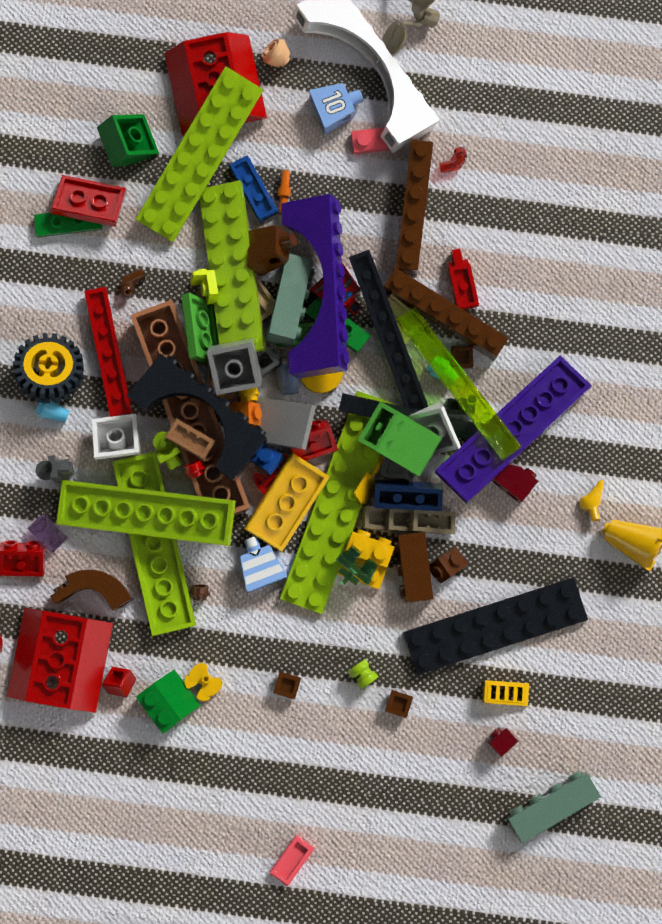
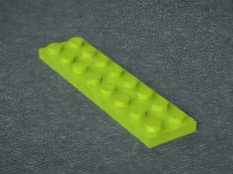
M225 66L135 220L174 242L262 94V88Z
M239 180L206 187L200 196V205L209 270L215 271L219 293L214 303L219 345L253 338L256 352L265 351L256 276L253 269L247 268V250L250 245L243 183Z
M156 451L113 461L118 487L166 492ZM129 533L152 636L197 626L177 539Z
M62 480L56 524L230 546L236 501Z

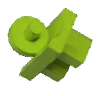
M158 432L153 438L157 459L160 463L166 462L170 470H173L182 464L180 448L165 439L167 432Z

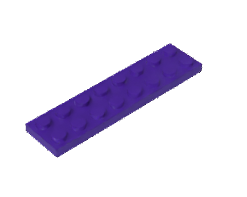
M560 355L468 439L461 448L435 470V474L467 504L578 401L592 385Z

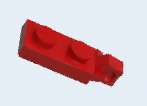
M460 248L451 250L452 262L448 263V272L455 304L463 310L479 307L471 264L468 263V259L463 260Z

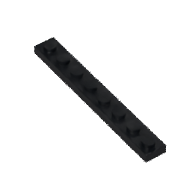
M370 250L350 256V263L404 406L417 410L429 407Z

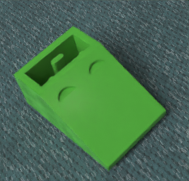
M380 401L358 441L420 477L442 437Z

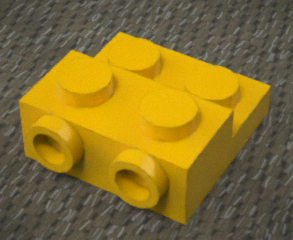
M358 529L357 533L352 532L337 575L379 590L395 547L391 545L392 541L379 537L378 540L370 538L371 533Z

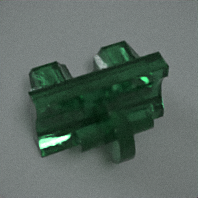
M353 545L345 552L342 551L336 559L349 570L348 572L345 568L341 567L338 571L345 577L341 583L345 585L349 580L356 586L360 580L353 576L354 574L368 585L374 578L373 574L378 565L371 559H368L361 567L355 560L362 552Z

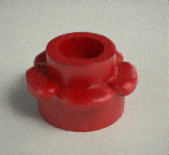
M200 460L191 462L184 466L186 472L184 475H189L191 479L203 474L202 470L205 469V465L203 466Z

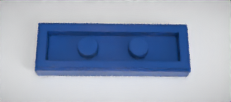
M247 155L229 164V168L236 181L241 180L243 183L244 196L258 222L261 223L278 214V209L249 156Z

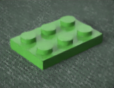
M186 293L181 296L189 359L209 365L207 350L210 346L219 345L214 304L207 305L206 299Z

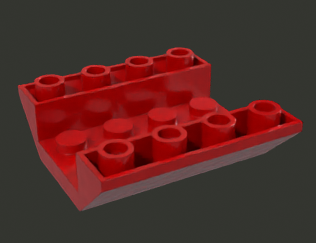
M224 32L185 40L164 53L182 136H185L225 66L260 87L249 35ZM207 54H213L216 56V60L213 63H206L204 57ZM262 94L247 117L246 123L267 119Z
M24 607L7 697L96 713L113 623ZM61 630L65 631L68 635L67 641L63 644H59L55 638L57 632ZM50 676H56L59 680V685L55 689H50L47 686V679Z

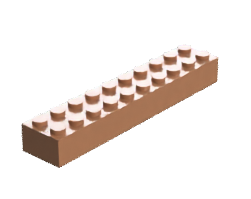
M173 300L130 315L149 367L160 354L165 357L170 355L179 363L177 367L182 371L188 369L196 376L194 380L200 385L203 384L196 361L189 359L187 337ZM176 396L162 400L171 426L177 418L216 441L205 461L180 447L186 465L200 460L203 466L205 465V469L202 470L203 474L191 479L197 496L235 500L234 516L251 510L240 478L238 477L233 483L215 468L223 452L225 439L214 410L201 400L192 397Z

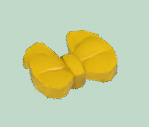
M205 663L195 665L189 672V676L186 675L184 680L185 686L188 689L198 683L202 685L196 696L201 701L210 700V696L217 694L223 685L222 679L211 677L208 674V666Z

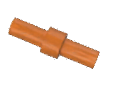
M288 170L281 171V184L278 187L277 197H279V215H282L281 203L288 202V198L291 196V188H289L290 171Z

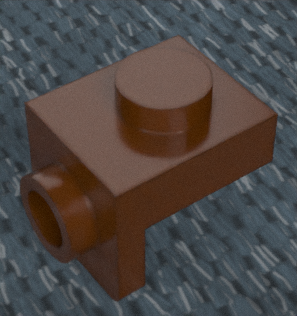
M455 546L429 564V568L433 577L441 584L469 564Z

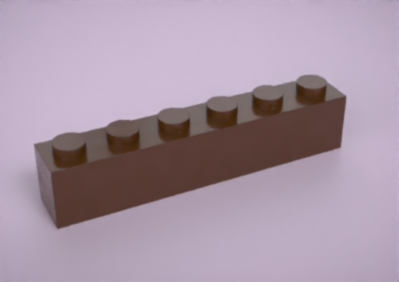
M412 139L396 260V268L411 276H417L434 143Z
M397 268L394 269L384 285L386 294L389 296L391 294L394 295L405 306L469 346H473L474 349L495 361L509 339Z

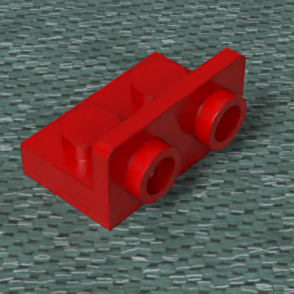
M328 420L312 422L306 450L291 448L292 453L305 461L338 450Z
M15 540L2 542L0 545V576L44 577L46 543H40L35 540L28 541L27 543H17Z

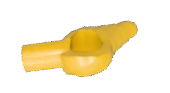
M603 480L598 481L594 488L587 495L581 497L579 501L581 509L589 511L592 522L600 521L597 508L601 502L604 488Z

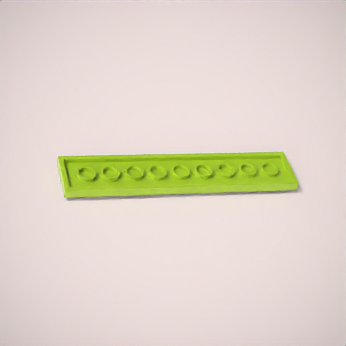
M357 391L355 395L358 397L390 403L360 391ZM352 413L348 414L337 444L338 450L334 452L326 473L330 477L317 497L281 594V600L322 614L362 507L353 493L366 472H369L371 475L381 456L358 441L370 417Z

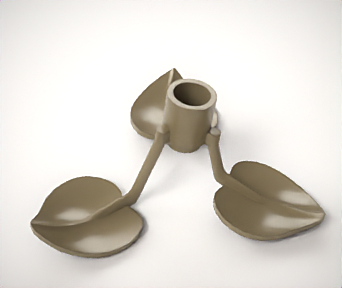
M409 0L412 3V12L416 21H402L400 24L395 21L387 28L382 41L392 57L400 51L406 41L407 29L405 26L421 27L424 24L433 28L437 25L440 13L429 8L435 0Z

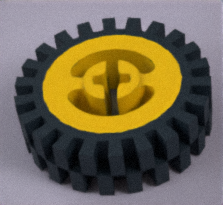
M42 333V339L35 335L33 336V342L27 339L25 347L20 345L18 348L19 353L16 352L14 356V375L17 386H20V391L23 394L27 392L28 398L32 399L34 396L36 402L40 403L41 399H45V403H50V399H55V403L60 402V397L63 396L66 400L69 398V393L74 394L76 393V387L80 388L81 380L84 377L83 357L78 346L74 347L72 340L67 342L66 337L63 335L58 339L55 333H52V338H48L47 333ZM58 360L65 366L61 374H58ZM38 362L40 376L33 371L34 366Z

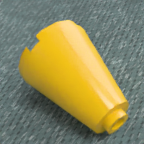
M613 519L611 523L606 522L602 531L606 542L645 570H652L656 562L654 559H656L662 549V528Z

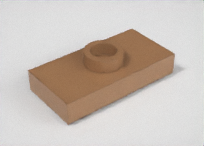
M177 418L165 436V439L205 461L216 442Z

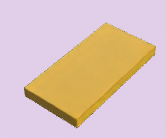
M291 453L244 529L283 552L330 476L294 453Z

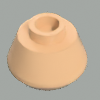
M275 39L263 51V62L274 67H284L290 60V51L284 39Z

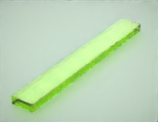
M414 307L397 318L398 325L501 460H505L521 449L522 446L417 309Z

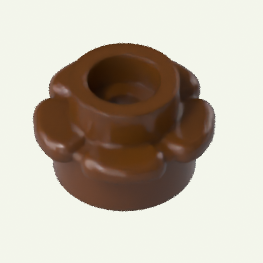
M205 584L191 585L189 595L193 596V600L196 601L206 600V596L210 595L209 586Z

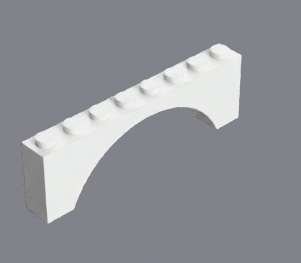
M305 0L296 5L292 17L304 33L329 35L350 44L360 51L379 73L388 97V117L381 138L392 153L410 144L412 139L417 140L434 129L439 121L436 112L429 107L422 93L417 91L410 77L403 72L398 61L391 56L384 42L377 37L372 26L366 22L359 8L354 6L351 0Z

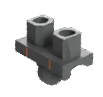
M55 455L48 456L49 461L38 463L35 470L36 475L40 479H52L56 483L62 482L65 476L74 475L73 462L69 459L60 460Z

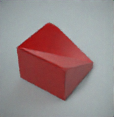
M112 666L102 685L108 694L127 698L136 682V677L129 669Z

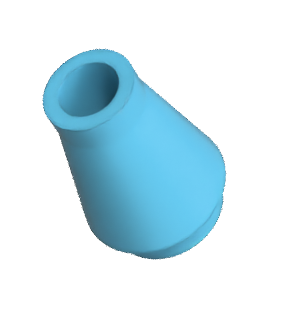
M41 399V403L39 402L35 411L41 418L61 421L63 423L66 422L70 412L52 399H50V403H45V399Z

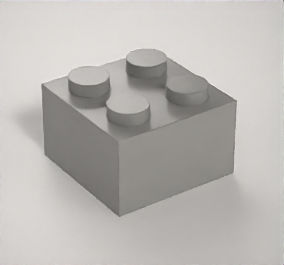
M253 338L210 346L208 348L207 356L216 395L261 387L262 377Z

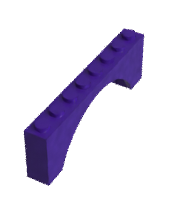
M325 194L281 203L282 225L302 234L310 242L320 260L324 279L323 299L317 319L306 337L294 349L288 352L289 374L300 379L348 371L349 354L346 349L348 333L345 329L347 312L344 307L346 291L343 286L345 271L341 258L343 255V246L340 240L342 225L339 222V213H341L340 202L331 194Z

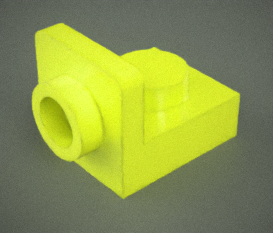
M206 269L193 271L190 285H201L202 297L205 296L206 304H214L219 294L215 271Z

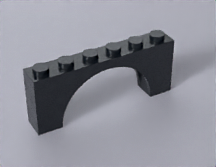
M160 354L126 396L146 413L158 402L176 396L192 397L209 405L220 417L225 432L223 452L215 468L234 483L268 441L267 437H265L266 432L258 425L251 426L247 422L249 418L239 410L237 413L229 408L231 404L223 397L216 398L212 394L214 392L213 389L207 384L203 383L200 385L194 380L196 376L188 369L182 371L177 367L179 363L170 355L165 357Z

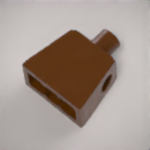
M275 225L249 230L250 246L247 250V268L253 269L261 277L287 263L289 260V248L297 245L295 234H288Z

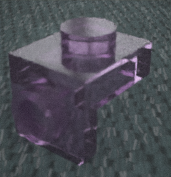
M44 513L27 528L50 552H54L67 539V536Z

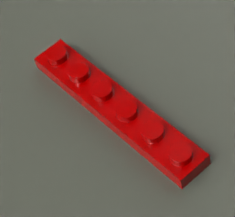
M101 287L84 291L110 417L133 414L131 402L126 396L128 388L107 288Z

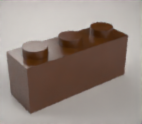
M425 532L398 535L397 541H394L395 554L400 556V563H396L397 574L402 576L403 585H399L401 599L405 598V603L433 600Z

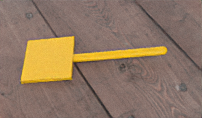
M384 456L380 458L371 475L369 472H366L353 493L362 507L366 505L375 490L376 483L373 478L381 467Z

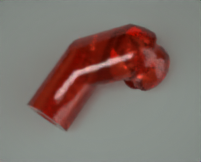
M455 148L450 161L440 162V172L446 173L461 169L467 159L465 148Z

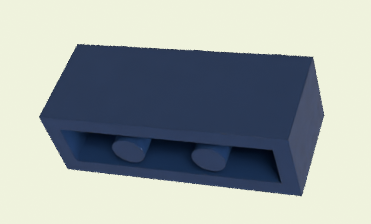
M376 480L374 508L442 511L443 483Z

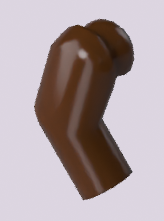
M142 269L127 274L122 278L119 288L122 296H132L135 284L146 279Z

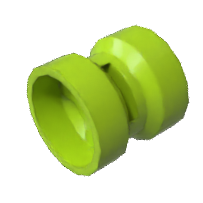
M366 659L348 671L351 678L356 679L360 690L378 678L375 671L370 670Z

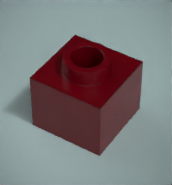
M498 727L489 735L491 739L487 743L502 757L519 741L507 728L503 727L500 729Z

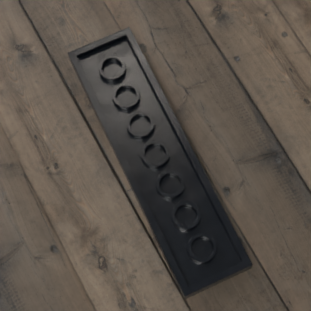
M573 577L405 631L403 634L416 674L419 675L587 621L588 617Z

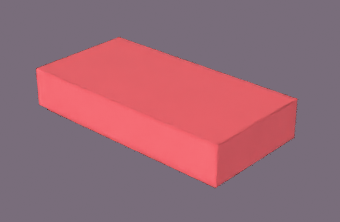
M295 835L269 873L288 886L315 848L298 835Z

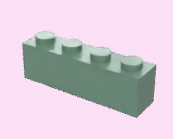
M289 253V260L282 267L266 341L292 347L294 341L299 340L302 328L298 327L299 320L303 321L306 308L302 307L303 301L308 300L310 293L307 283L308 280L312 281L315 268H311L313 259Z
M576 771L568 776L569 781L561 785L558 782L549 787L548 790L550 792L541 796L539 793L529 799L530 803L523 808L519 805L509 811L510 815L506 818L521 843L528 841L601 798L587 772L581 773Z

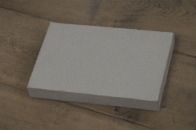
M258 397V402L256 403L260 404L262 411L261 426L259 427L266 432L265 437L268 440L265 444L306 450L316 406Z

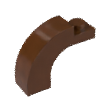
M80 570L66 575L65 578L69 585L66 586L64 583L53 590L54 594L50 596L54 604L58 605L82 590H96L103 595L112 611H116L134 600L122 582L112 575L98 570Z

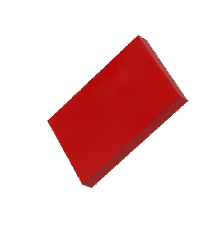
M62 175L51 207V214L116 227L126 195V188Z

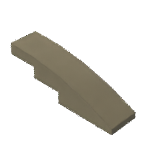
M363 506L362 529L454 535L456 512L384 509Z

